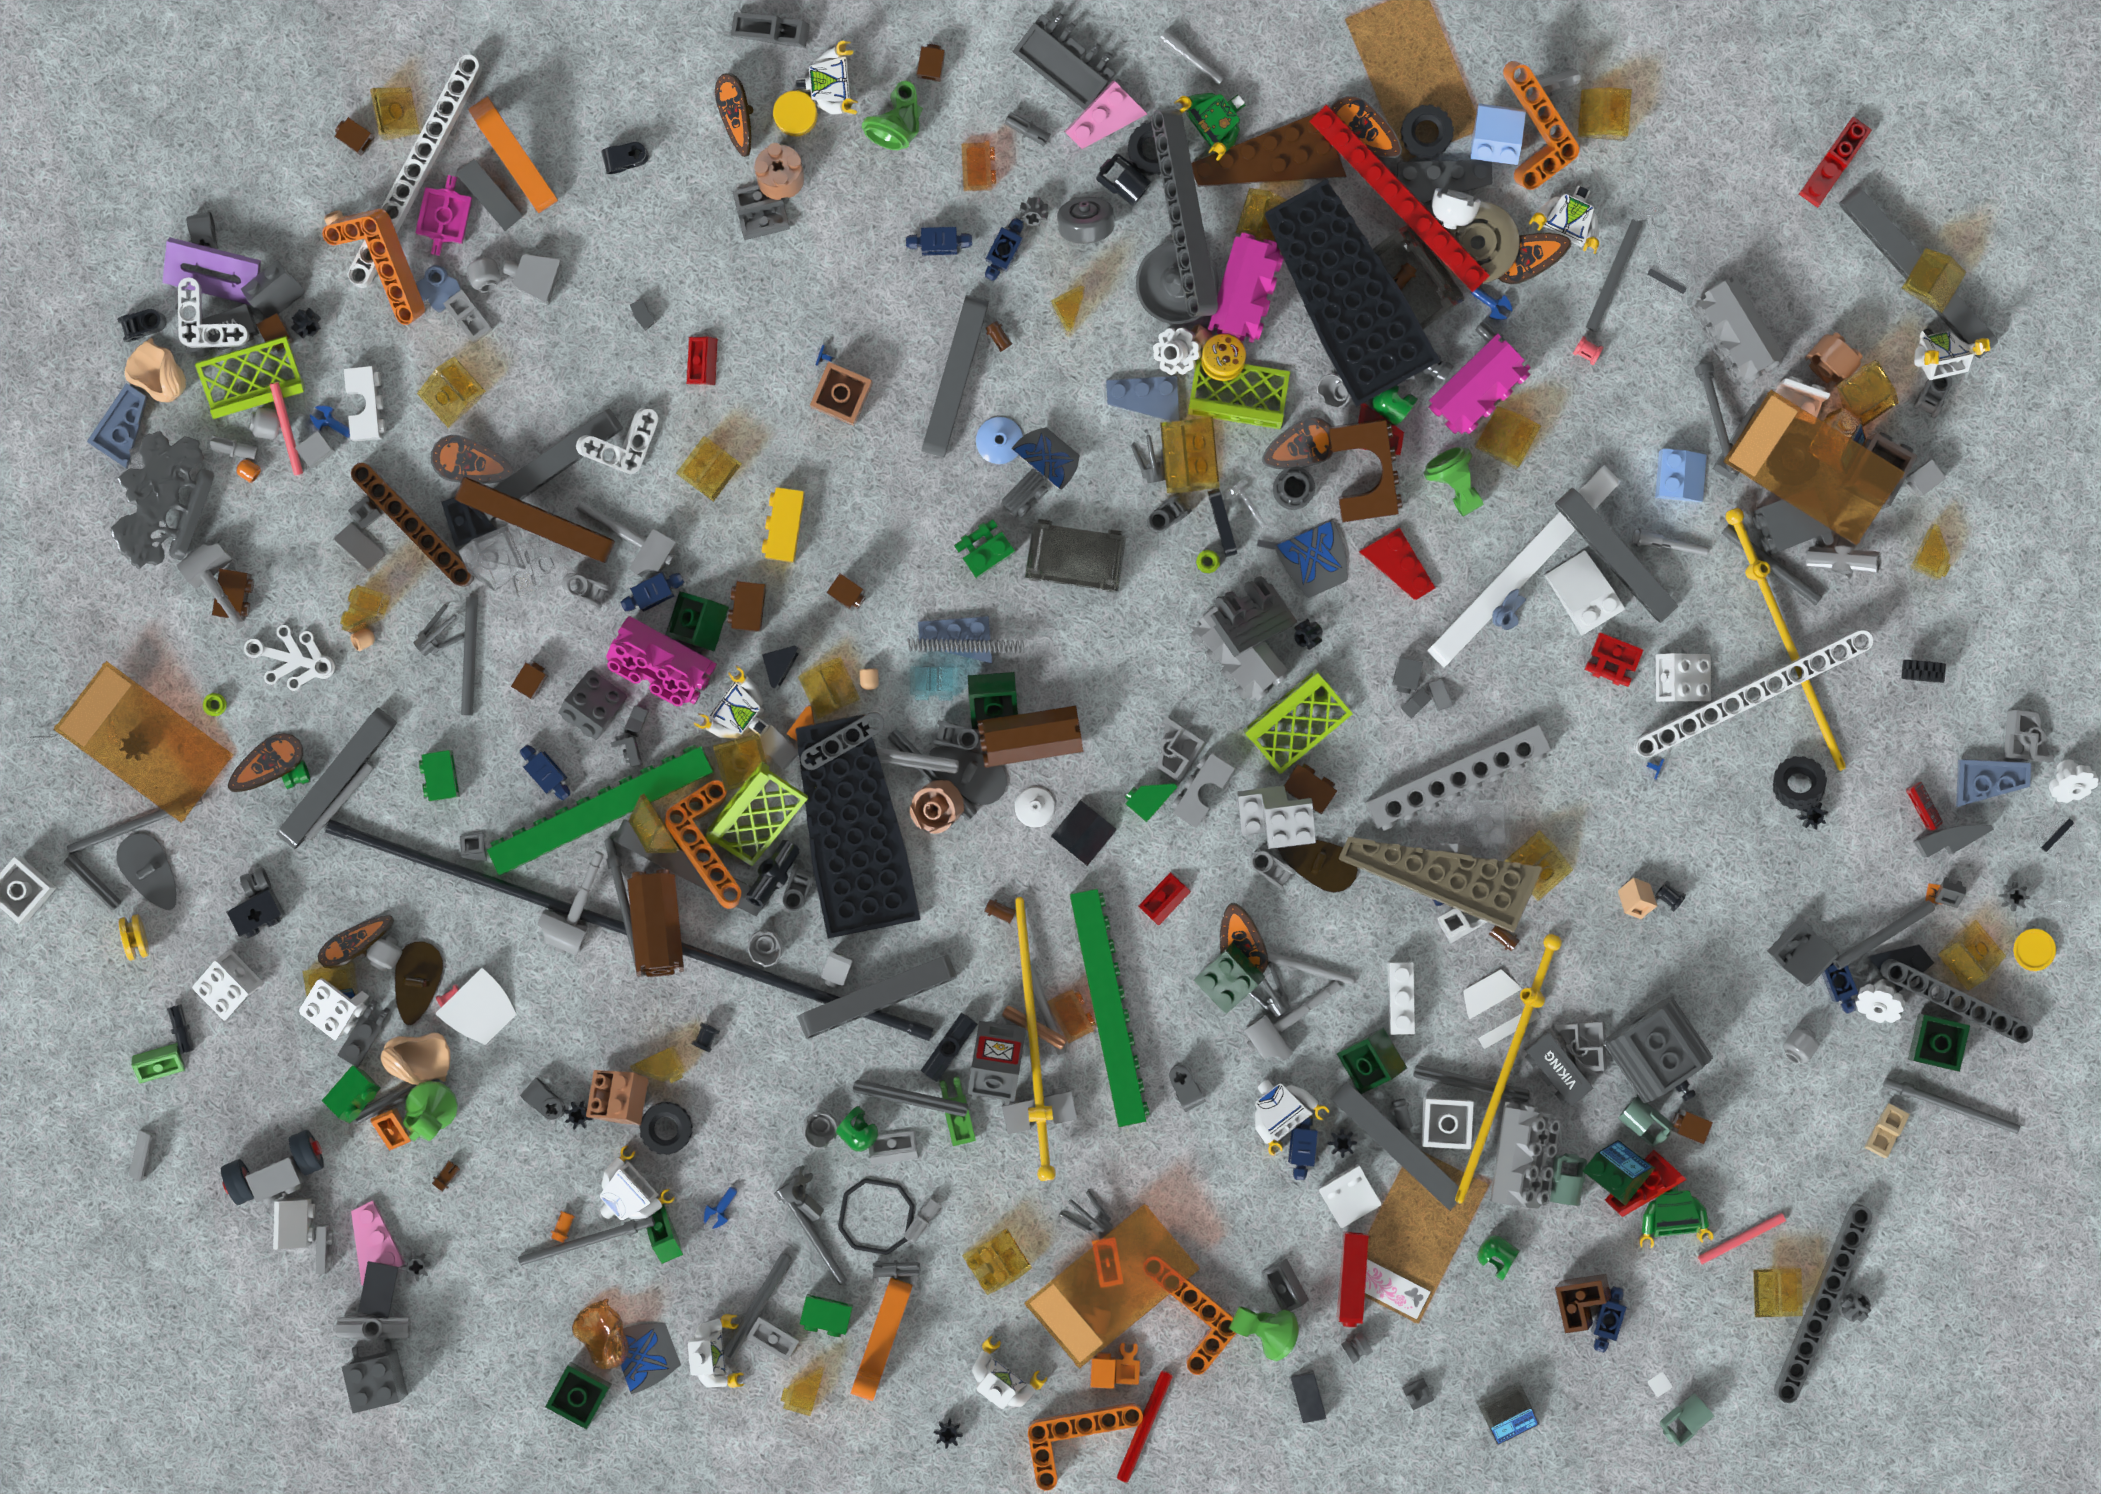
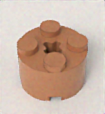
M772 143L757 156L754 169L758 185L764 195L774 200H781V198L785 197L791 198L801 190L804 184V171L801 158L794 149L786 145Z
M1836 332L1833 335L1825 334L1805 356L1806 361L1808 359L1811 361L1808 365L1810 369L1824 382H1835L1834 387L1841 388L1860 367V360L1863 358L1858 350L1851 349L1845 343L1844 337Z
M948 780L929 782L914 795L910 805V815L915 825L933 834L946 831L960 818L964 811L961 793Z

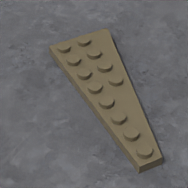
M1348 837L1339 857V860L1513 933H1515L1542 872V867L1523 865L1516 862L1510 863L1498 861L1497 859H1484L1445 851H1432L1419 847H1406L1399 844L1380 843L1354 837Z

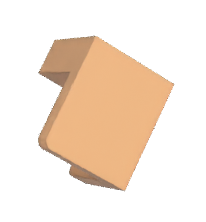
M1633 877L1618 890L1624 913L1642 919L1657 907L1651 885L1647 882Z

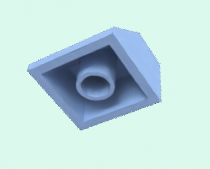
M1479 103L1471 141V159L1518 165L1526 109Z
M1661 449L1658 457L1655 498L1703 502L1707 455L1686 450Z

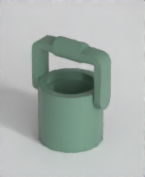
M1638 1095L1633 1098L1618 1117L1620 1121L1652 1147L1663 1143L1670 1136V1131L1673 1128V1124L1647 1102L1643 1103ZM1654 1121L1664 1127L1655 1138L1646 1131Z
M1570 1153L1554 1157V1174L1550 1202L1580 1206L1582 1188L1585 1181L1583 1169L1587 1166L1585 1158H1580L1577 1154ZM1562 1161L1565 1163H1578L1577 1176L1562 1174Z
M1693 1393L1660 1421V1426L1663 1428V1434L1667 1439L1681 1447L1715 1416L1700 1398ZM1676 1418L1688 1429L1679 1438L1671 1427H1667Z

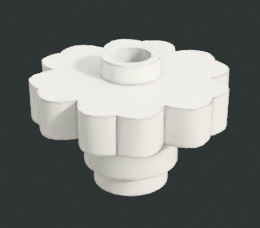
M1184 327L1177 330L1169 328L1159 334V343L1153 346L1154 359L1161 361V370L1166 371L1170 375L1178 372L1183 375L1196 368L1195 360L1199 359L1202 355L1201 344L1198 341H1194L1195 334L1192 331H1188Z
M2070 759L2064 760L2057 765L2056 779L2050 781L2049 790L2052 797H2056L2058 802L2068 803L2073 799L2080 800L2091 794V789L2098 786L2097 782L2099 779L2096 772L2092 771L2090 766L2078 765L2074 760Z
M1885 979L1877 981L1874 985L1867 984L1865 987H1861L1855 1002L1859 1012L1865 1013L1868 1019L1879 1023L1884 1022V1020L1895 1022L1900 1019L1905 1007L1903 996L1896 993L1895 985L1891 981Z

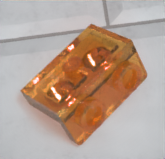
M985 140L983 143L961 144L964 192L992 191V184H996V170H991V161H995V146H990L989 140Z
M1072 988L1047 1001L1068 1043L1094 1032L1092 1026L1096 1025L1090 1012L1085 1014L1081 1006L1085 1002L1079 991L1074 992Z

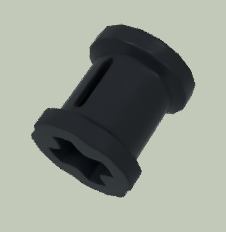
M1668 881L1660 887L1655 895L1657 900L1661 899L1668 904L1673 912L1686 897V894L1679 893L1672 888Z
M701 1022L699 1034L691 1044L704 1051L711 1052V1044L716 1034L720 1033V1030Z

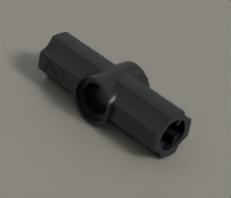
M782 840L772 857L760 864L757 871L759 876L746 895V900L750 904L755 905L757 908H764L774 891L785 885L788 880L787 871L800 853V849L796 844L788 840Z
M961 1012L920 1071L935 1082H938L978 1023ZM946 1041H952L956 1045V1050L951 1054L943 1051L942 1045Z

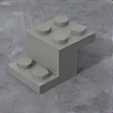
M1284 786L1237 791L1242 836L1265 833L1268 849L1316 843L1311 798L1287 801Z

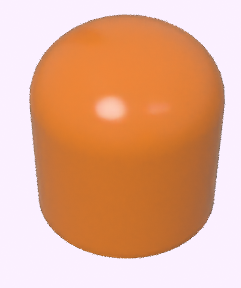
M244 459L239 462L236 471L240 477L251 483L260 474L261 467L248 459Z

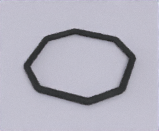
M866 1178L844 1193L838 1228L851 1248L887 1255L908 1240L904 1237L887 1250L855 1245L843 1228L848 1195L865 1183L897 1188L910 1206L905 1232L912 1223L914 1204L901 1185Z

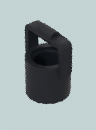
M1115 154L1111 159H1107L1099 168L1100 172L1096 177L1100 184L1113 194H1118L1132 206L1141 199L1152 183L1120 154ZM1115 162H1117L1125 170L1112 183L1103 175L1107 174L1115 165Z

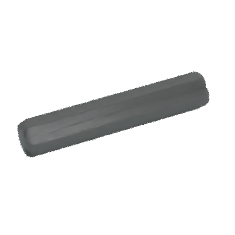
M71 854L65 859L64 864L110 910H115L121 904V900L75 855Z
M409 1083L365 1106L358 1118H356V1121L362 1123L406 1100L409 1092L416 1084Z

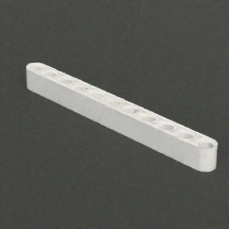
M464 55L459 59L381 207L387 213L392 208H398V216L391 219L396 234L481 75L482 66L473 55ZM469 62H474L476 65L475 69L472 72H465V65ZM457 83H464L465 87L461 93H454L453 91ZM446 104H453L454 106L450 114H443L442 112ZM442 125V132L439 135H432L431 130L433 126ZM425 145L431 146V153L427 156H422L420 152L422 147ZM419 166L421 168L420 174L416 177H411V168ZM403 187H409V195L405 198H400L399 190ZM365 240L348 271L350 282L360 288L369 286L377 273L373 260L368 261L366 259V253L369 249ZM360 270L365 271V279L357 282L355 274Z
M1603 465L1578 492L1595 510L1619 485L1621 480ZM1558 512L1436 640L1427 652L1437 662L1445 667L1492 618L1493 611L1496 607L1503 604L1506 596L1512 590L1520 589L1575 531L1567 519Z
M1864 630L1853 631L1640 736L1635 741V751L1643 757L1654 756L1869 650L1873 645V637ZM1859 634H1863L1867 640L1866 644L1861 648L1855 644V638ZM1841 644L1845 648V654L1841 658H1837L1833 651L1837 645ZM1820 655L1824 662L1822 667L1816 669L1812 665V659ZM1794 666H1799L1802 669V675L1798 679H1793L1790 675V671ZM1777 676L1781 684L1778 689L1772 690L1769 687V680ZM1751 687H1756L1759 690V696L1756 700H1750L1747 696V692ZM1733 697L1737 700L1738 706L1735 710L1729 711L1726 708V701ZM1709 708H1713L1716 711V718L1713 721H1707L1704 717L1705 711ZM1686 719H1693L1695 722V727L1690 732H1686L1683 729V722ZM1666 729L1672 730L1674 734L1670 742H1664L1661 738L1662 732ZM1643 740L1651 741V751L1643 753L1640 750V744Z

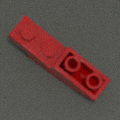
M1852 117L1812 172L1798 195L1818 208L1872 129L1855 117Z

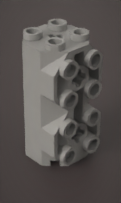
M1735 275L1705 292V295L1692 301L1693 307L1690 308V312L1696 321L1700 320L1704 327L1702 332L1708 341L1713 339L1718 347L1714 349V352L1720 361H1725L1728 366L1726 372L1733 382L1735 380H1738L1740 383L1745 381L1747 385L1763 375L1761 370L1765 369L1766 372H1769L1783 363L1781 360L1784 357L1783 353Z
M1215 606L1198 620L1199 627L1195 624L1191 626L1193 632L1190 633V636L1198 646L1201 643L1207 649L1205 654L1213 664L1217 661L1223 667L1220 671L1228 682L1234 681L1238 686L1235 691L1243 700L1248 698L1251 701L1255 698L1256 701H1259L1269 693L1268 686L1272 683L1277 686L1288 677L1285 674L1288 669L1265 641L1234 657L1214 628L1216 624L1210 615L1218 611V608Z
M1505 1102L1490 1196L1492 1202L1539 1209L1542 1204L1546 1205L1549 1202L1554 1171L1551 1167L1547 1166L1546 1160L1549 1157H1554L1557 1153L1558 1135L1561 1127L1559 1120H1556L1552 1114V1108L1534 1107V1105L1520 1103L1519 1107L1518 1103Z

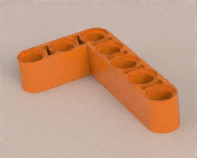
M1510 61L1505 65L1503 75L1547 143L1544 148L1518 166L1514 172V180L1518 185L1534 190L1575 160L1579 154V146L1531 69L1520 62ZM1518 68H1520L1521 73L1519 77L1515 79L1514 73ZM1532 87V94L1526 97L1527 90ZM1544 106L1545 111L1541 116H1539L1538 111L1541 107ZM1554 125H1556V132L1553 135H1551L1550 130ZM1568 144V150L1563 154L1562 149ZM1549 158L1550 163L1544 168V161ZM1531 172V178L1525 182L1526 174Z
M485 97L470 107L468 110L474 121L538 214L556 203L558 199L508 128L489 97Z
M374 209L340 217L324 227L322 232L323 238L330 245H339L365 239L398 322L408 325L424 314L425 306L391 218L385 210Z
M713 780L670 807L666 813L665 825L718 902L724 908L732 909L739 904L741 889L694 823L722 805L725 801L727 793L725 784L719 780ZM713 789H717L721 792L722 795L718 798H714L709 794V792ZM698 802L702 805V808L695 811L690 808V804ZM672 815H679L682 817V821L680 823H673L670 817ZM692 834L696 840L694 842H686L683 836ZM699 853H706L710 859L702 862L698 860L697 855ZM719 872L723 879L715 881L710 877V874ZM732 891L736 894V898L734 900H727L724 897V893Z
M1150 1254L1143 1261L1144 1272L1211 1327L1186 1358L1187 1368L1192 1374H1203L1236 1335L1232 1330L1225 1332L1220 1328L1223 1321H1232L1234 1316L1157 1254ZM1153 1259L1160 1262V1268L1155 1272L1147 1268V1263ZM1176 1275L1179 1278V1282L1176 1286L1170 1287L1165 1283L1166 1277ZM1187 1290H1194L1197 1293L1194 1301L1188 1302L1184 1299V1293ZM1206 1305L1214 1306V1315L1210 1317L1204 1316L1202 1314L1203 1307ZM1211 1338L1216 1339L1219 1342L1218 1347L1215 1350L1207 1349L1205 1347L1207 1340ZM1194 1357H1200L1204 1360L1201 1368L1196 1369L1190 1365Z
M890 1278L850 1394L870 1401L874 1400L913 1287L912 1284Z
M1127 1403L1032 1421L1028 1427V1439L1037 1486L1044 1491H1049L1057 1484V1471L1052 1448L1053 1441L1136 1427L1143 1419L1141 1407L1135 1403ZM1130 1409H1134L1139 1413L1138 1418L1134 1421H1130L1125 1417L1126 1412ZM1107 1413H1111L1115 1416V1421L1113 1424L1107 1425L1102 1422V1417ZM1081 1418H1089L1092 1421V1425L1087 1429L1081 1428L1078 1424ZM1058 1422H1065L1069 1428L1066 1432L1059 1433L1055 1426ZM1035 1426H1042L1045 1429V1434L1041 1437H1036L1032 1434V1429ZM1045 1449L1049 1452V1457L1046 1460H1039L1036 1457V1452ZM1043 1473H1050L1054 1479L1051 1483L1044 1484L1041 1482L1040 1476Z

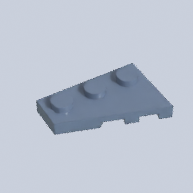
M1177 376L1106 380L1107 405L1180 424Z
M126 383L87 442L128 469L148 397Z
M989 616L918 622L919 641L921 643L923 638L925 644L928 638L930 646L931 639L934 640L935 645V640L938 639L940 643L942 638L943 644L945 639L948 640L949 647L950 639H952L953 645L955 639H957L958 643L961 639L962 645L966 639L968 647L969 639H971L972 645L974 639L976 643L980 639L981 645L983 640H985L987 646V641L990 640ZM955 647V652H952L951 649L949 652L992 664V653L989 652V649L987 653H985V650L981 653L979 648L978 653H976L974 647L973 653H971L970 649L968 653L966 650L962 653L960 648V651L957 653Z
M1958 760L1956 807L2030 787L2031 763Z

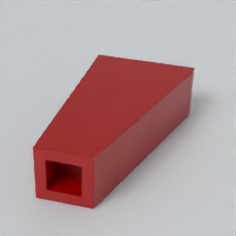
M1343 1232L1336 1317L1345 1327H1357V1324H1363L1369 1239L1367 1233Z

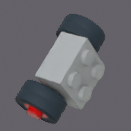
M303 1130L290 1136L288 1140L292 1156L250 1174L241 1159L223 1165L221 1167L222 1184L236 1205H241L255 1198L256 1203L263 1200L264 1204L283 1197L281 1194L283 1191L288 1195L303 1188V1182L309 1180L307 1175L324 1168L322 1148L311 1132Z

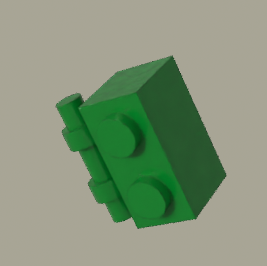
M993 519L986 524L984 522L978 525L979 528L968 536L966 534L960 538L961 540L954 544L958 553L965 548L970 552L963 557V561L976 579L1015 554V550L1002 532L994 537L991 534V531L998 527ZM985 536L987 542L976 549L973 543Z

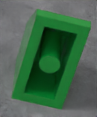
M1175 784L1140 786L1138 790L1133 787L1125 796L1128 800L1125 804L1147 823L1178 786Z
M663 1204L661 1209L651 1215L654 1218L655 1226L646 1228L652 1249L661 1264L683 1255L679 1238Z

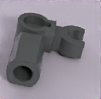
M803 1165L798 1166L793 1171L794 1179L783 1188V1198L788 1203L795 1202V1206L812 1221L818 1220L824 1209L808 1194H805L806 1183L812 1180L813 1174L808 1173L803 1176L805 1167Z

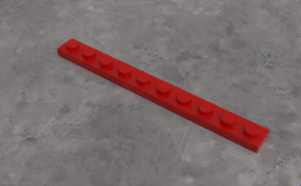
M1328 104L1309 121L1472 292L1491 276Z

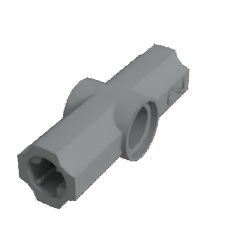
M1809 546L1806 555L1807 567L1831 569L1834 572L1851 574L1853 571L1879 573L1882 563L1880 552L1861 551L1846 546H1835V548Z
M338 1317L336 1324L337 1338H367L371 1340L376 1338H409L411 1331L410 1317ZM369 1322L378 1324V1333L369 1331Z

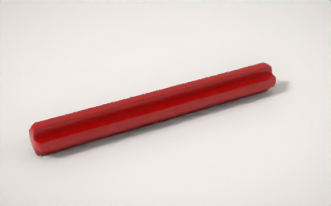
M1162 1370L1159 1374L1143 1412L1142 1422L1135 1431L1119 1469L1117 1479L1122 1482L1128 1483L1173 1378L1172 1374Z

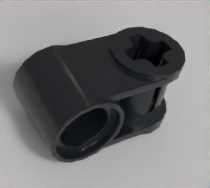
M639 142L611 146L601 150L607 174H616L627 169L645 165L649 159L647 149ZM636 149L642 152L639 154L638 159H635V157L632 156L635 154Z
M154 309L127 314L117 319L118 323L122 325L125 335L123 338L124 342H132L147 335L160 332L167 323L165 315ZM156 315L158 318L156 325L150 326L149 318Z

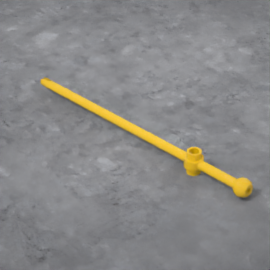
M1734 508L1726 512L1725 518L1729 524L1734 525L1750 563L1745 570L1747 578L1758 582L1792 662L1800 658L1766 579L1770 573V565L1765 561L1758 560L1742 522L1744 513L1740 508ZM1794 666L1797 676L1800 678L1802 669L1799 666ZM1808 679L1802 682L1801 685L1837 769L1842 771L1846 768V764L1812 684Z
M1017 897L1015 900L1035 1100V1107L1028 1108L1029 1122H1037L1041 1167L1037 1170V1176L1040 1181L1054 1180L1056 1176L1055 1168L1050 1165L1046 1120H1053L1052 1105L1045 1106L1026 912L1024 899Z
M1553 934L1545 936L1543 940L1545 951L1532 987L1524 988L1520 993V999L1525 1006L1455 1197L1457 1203H1463L1533 1009L1540 1008L1545 1003V997L1540 990L1554 951H1557L1562 945V940L1559 936Z

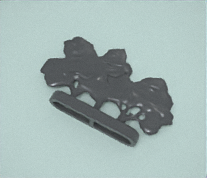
M161 431L153 434L149 433L144 436L139 452L145 467L142 469L130 468L118 477L122 487L127 490L126 497L128 502L136 504L137 511L131 515L121 517L111 527V533L118 542L121 554L130 557L131 564L136 566L137 569H140L146 563L155 566L162 563L165 554L161 544L169 537H173L169 549V555L172 558L182 560L188 551L214 478L212 471L201 469L197 473L195 480H191L189 472L192 468L202 463L204 459L202 450L199 448V440L184 436L171 446L169 445L168 438ZM179 472L184 473V474H185V479L182 478V477H180V476H178V473H179ZM180 487H192L186 504H180ZM172 508L183 511L177 529L169 528L166 523L167 512ZM162 521L165 527H160L159 522ZM157 530L165 531V534L161 533L160 538H151L152 532ZM159 542L157 547L152 546V544Z

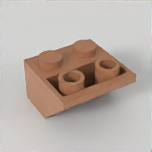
M594 1070L586 1117L620 1124L641 1125L649 1078L634 1072Z

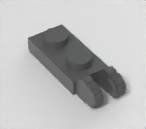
M375 1000L371 1001L364 1015H361L355 1028L337 1055L356 1067H359L383 1028L382 1024L390 1012V1009L386 1007L381 1011L377 1022L371 1020L369 1017L375 1011L378 1003Z

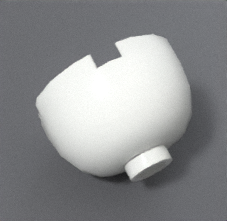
M1442 188L1435 189L1432 208L1436 218L1443 221L1442 226L1456 229L1457 225L1465 226L1475 219L1481 200L1478 199L1473 202L1474 197L1450 189L1445 194L1441 193Z

